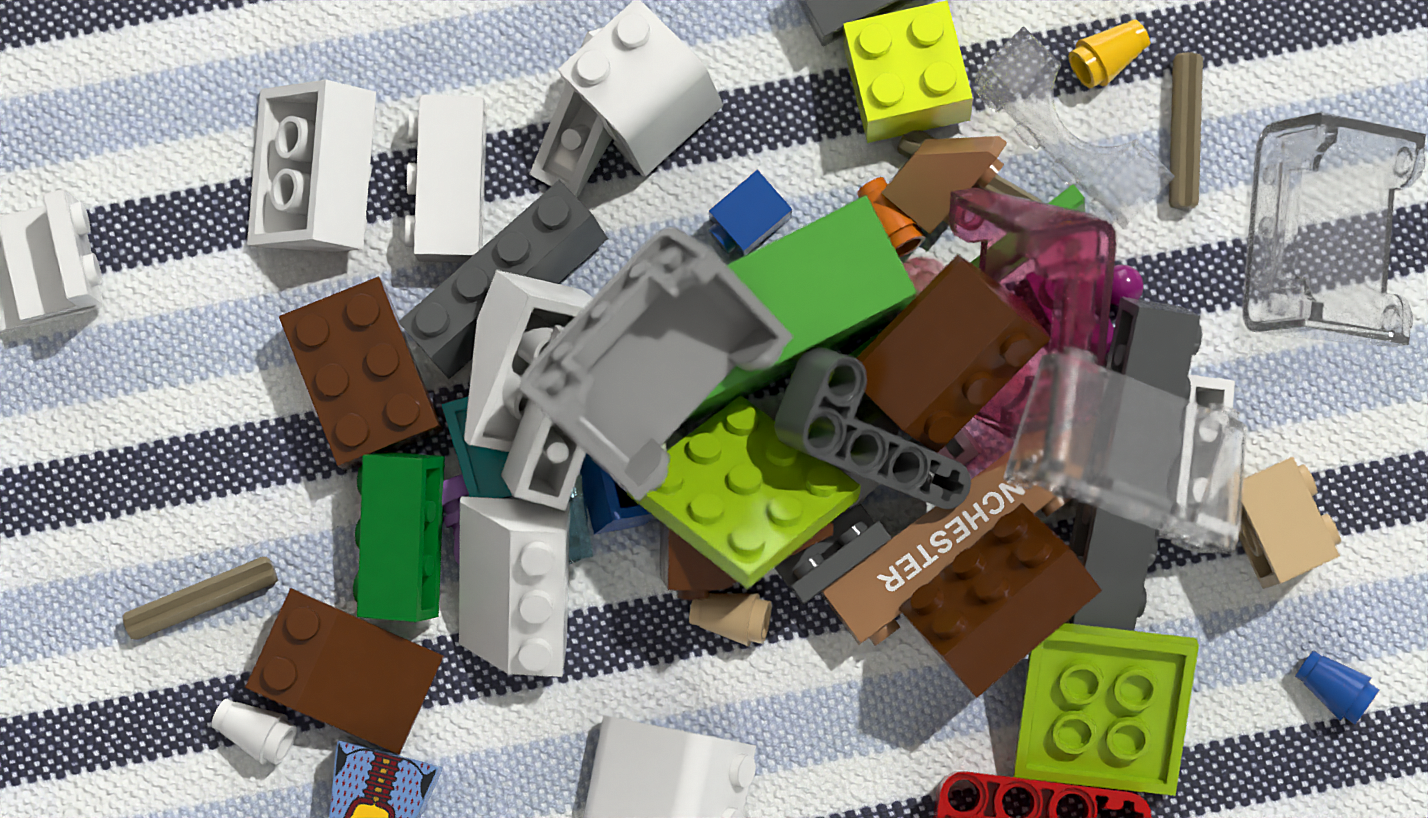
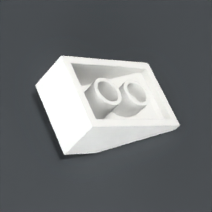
M496 270L476 324L464 440L469 445L510 452L529 399L520 389V380L524 372L548 346L555 325L566 327L593 299L592 296L582 289Z

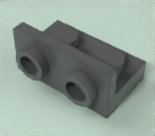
M861 504L847 508L831 521L833 523V535L782 560L774 567L802 606L891 539V536L879 521L875 523Z

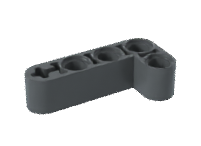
M821 347L809 349L801 356L774 423L775 433L780 442L805 454L943 509L958 507L965 501L970 491L971 477L967 468L960 462L853 418L867 381L866 371L861 362L853 357ZM833 370L832 379L828 383L829 375ZM813 421L812 429H811V431L809 432V434L807 435L808 428H809L811 422ZM855 440L854 447L851 450V445ZM929 471L931 473H934V478L931 483L925 481L928 477Z

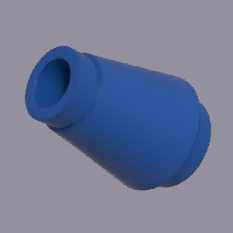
M1314 650L1295 675V677L1304 682L1303 684L1340 722L1343 718H1346L1354 725L1359 721L1380 691V689L1369 682L1372 677L1324 655L1321 656Z

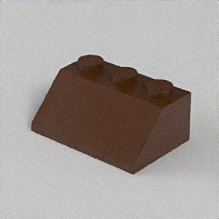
M957 254L856 359L862 363L866 371L867 381L864 392L904 432L938 453L1051 338L1024 301Z

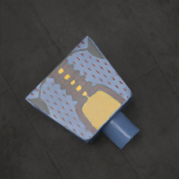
M338 741L329 818H421L443 767L347 741Z

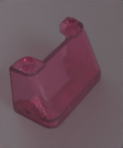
M970 188L951 191L949 226L952 233L965 242H981L979 269L1024 301L1051 338L974 418L1012 440L1071 428L1086 423L1099 407L1102 393L1117 245L1116 231L1113 225L1091 213L985 189Z

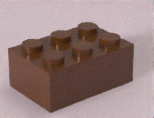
M379 276L279 316L337 466L342 470L347 471L362 465L363 455L394 452L444 432L404 330L398 322L399 318L386 285Z
M1021 503L1012 512L1002 516L995 526L970 548L961 551L954 558L953 562L929 583L919 587L911 598L898 609L968 690L978 698L1103 590L1072 550L1032 511Z

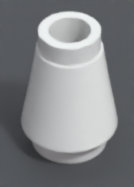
M224 699L220 703L212 719V728L220 731L221 734L261 764L267 761L276 765L281 763L288 754L297 731L296 726L288 722V717L285 714L233 702L229 699Z

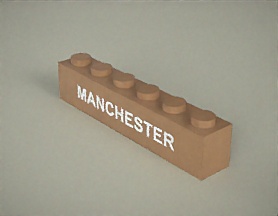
M1081 397L973 477L969 494L958 507L952 509L933 507L821 591L822 597L858 645L869 638L874 646H876L901 627L895 620V617L901 614L898 608L908 601L919 587L929 583L950 565L961 551L970 548L991 530L1002 516L1012 512L1021 503L1033 513L1041 509L1044 515L1048 517L1072 499L1066 489L1084 477L1096 416Z

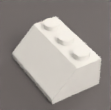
M330 80L260 89L247 246L318 252L363 249L364 234L367 228L366 209L368 185L371 177L372 137L376 122L375 91Z
M461 497L459 644L507 674L563 677L567 646L570 502L567 503L565 510L520 499Z

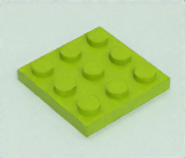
M740 395L667 450L669 455L668 472L660 486L653 491L647 492L640 501L628 492L627 495L748 589L859 500L861 485L833 464L788 447L780 442L775 433V421Z
M1064 623L1029 653L1013 765L1014 778L1176 796L1199 649L1197 638Z

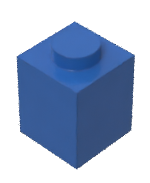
M757 169L709 210V220L713 223V226L708 229V232L727 254L735 249L741 257H744L791 219L793 209Z

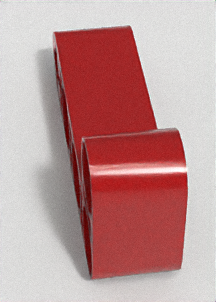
M967 771L952 772L946 775L939 783L933 817L1011 818L1002 807V799L1009 789L1021 787L1030 797V807L1027 813L1019 818H1058L1056 812L1058 801L1067 794H1075L1081 799L1084 805L1082 818H1096V796H1102L1099 808L1120 810L1123 807L1124 801H1128V810L1136 812L1137 818H1152L1148 803L1141 796L1131 792ZM959 780L969 781L974 785L977 792L975 804L966 811L955 810L948 801L949 788Z

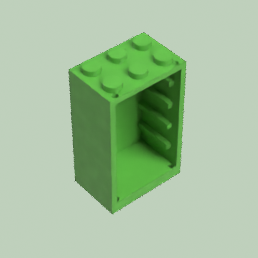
M867 195L727 265L793 335V338L784 346L779 359L766 369L746 371L736 365L683 421L680 428L683 429L719 411L740 395L746 397L794 372L797 361L809 349L821 347L837 351L890 324L916 297L917 291Z

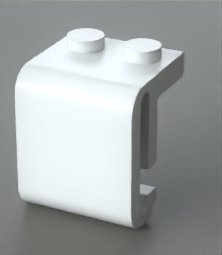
M633 0L557 69L561 77L598 114L608 134L615 140L614 145L644 177L723 106L704 64L641 0Z
M64 189L43 194L45 203L43 206L0 216V333L90 312L104 306L99 286L102 285V274L97 257L92 253L87 233H90V222L85 205Z
M603 715L583 818H745L743 811L748 786L755 775L754 755L756 746Z

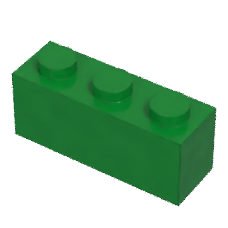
M394 452L363 455V464L360 466L357 474V489L361 495V518L358 520L355 528V543L359 549V572L356 574L353 582V597L357 602V617L406 622H420L439 617L443 521L442 494L445 456Z

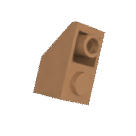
M1000 136L927 139L895 174L882 191V194L929 234L942 221L951 227L971 203L964 195L975 183L984 189L1004 166L998 159V156L1007 142Z

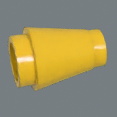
M1132 19L1127 23L1078 40L1076 48L1069 52L1068 57L1071 68L1086 87L1093 88L1098 84L1106 86L1144 49L1150 46V38L1143 25L1139 21Z

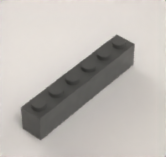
M1125 297L1120 298L1069 548L1103 591L1068 620L1071 624L1134 631L1137 618L1141 617L1144 613L1147 600L1144 587L1148 566H1151L1155 561L1158 548L1155 535L1159 514L1164 512L1168 503L1169 489L1166 479L1170 461L1176 458L1180 445V436L1177 430L1181 408L1186 407L1191 394V382L1188 374L1192 355L1197 354L1202 342V327L1199 324L1201 316L1182 306Z

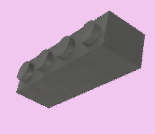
M559 179L398 322L441 372L450 379L473 359L477 318L496 270L558 284L601 246L608 237L594 215Z

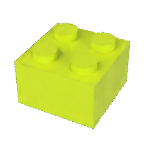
M948 0L843 23V48L867 143L903 136L914 130L925 131L971 120L973 97Z

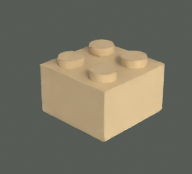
M1293 456L1227 486L1225 490L1224 508L1262 589L1281 584L1340 557L1336 545L1341 543L1337 527L1328 514L1321 516L1312 497L1317 494L1315 481L1304 464L1297 466Z

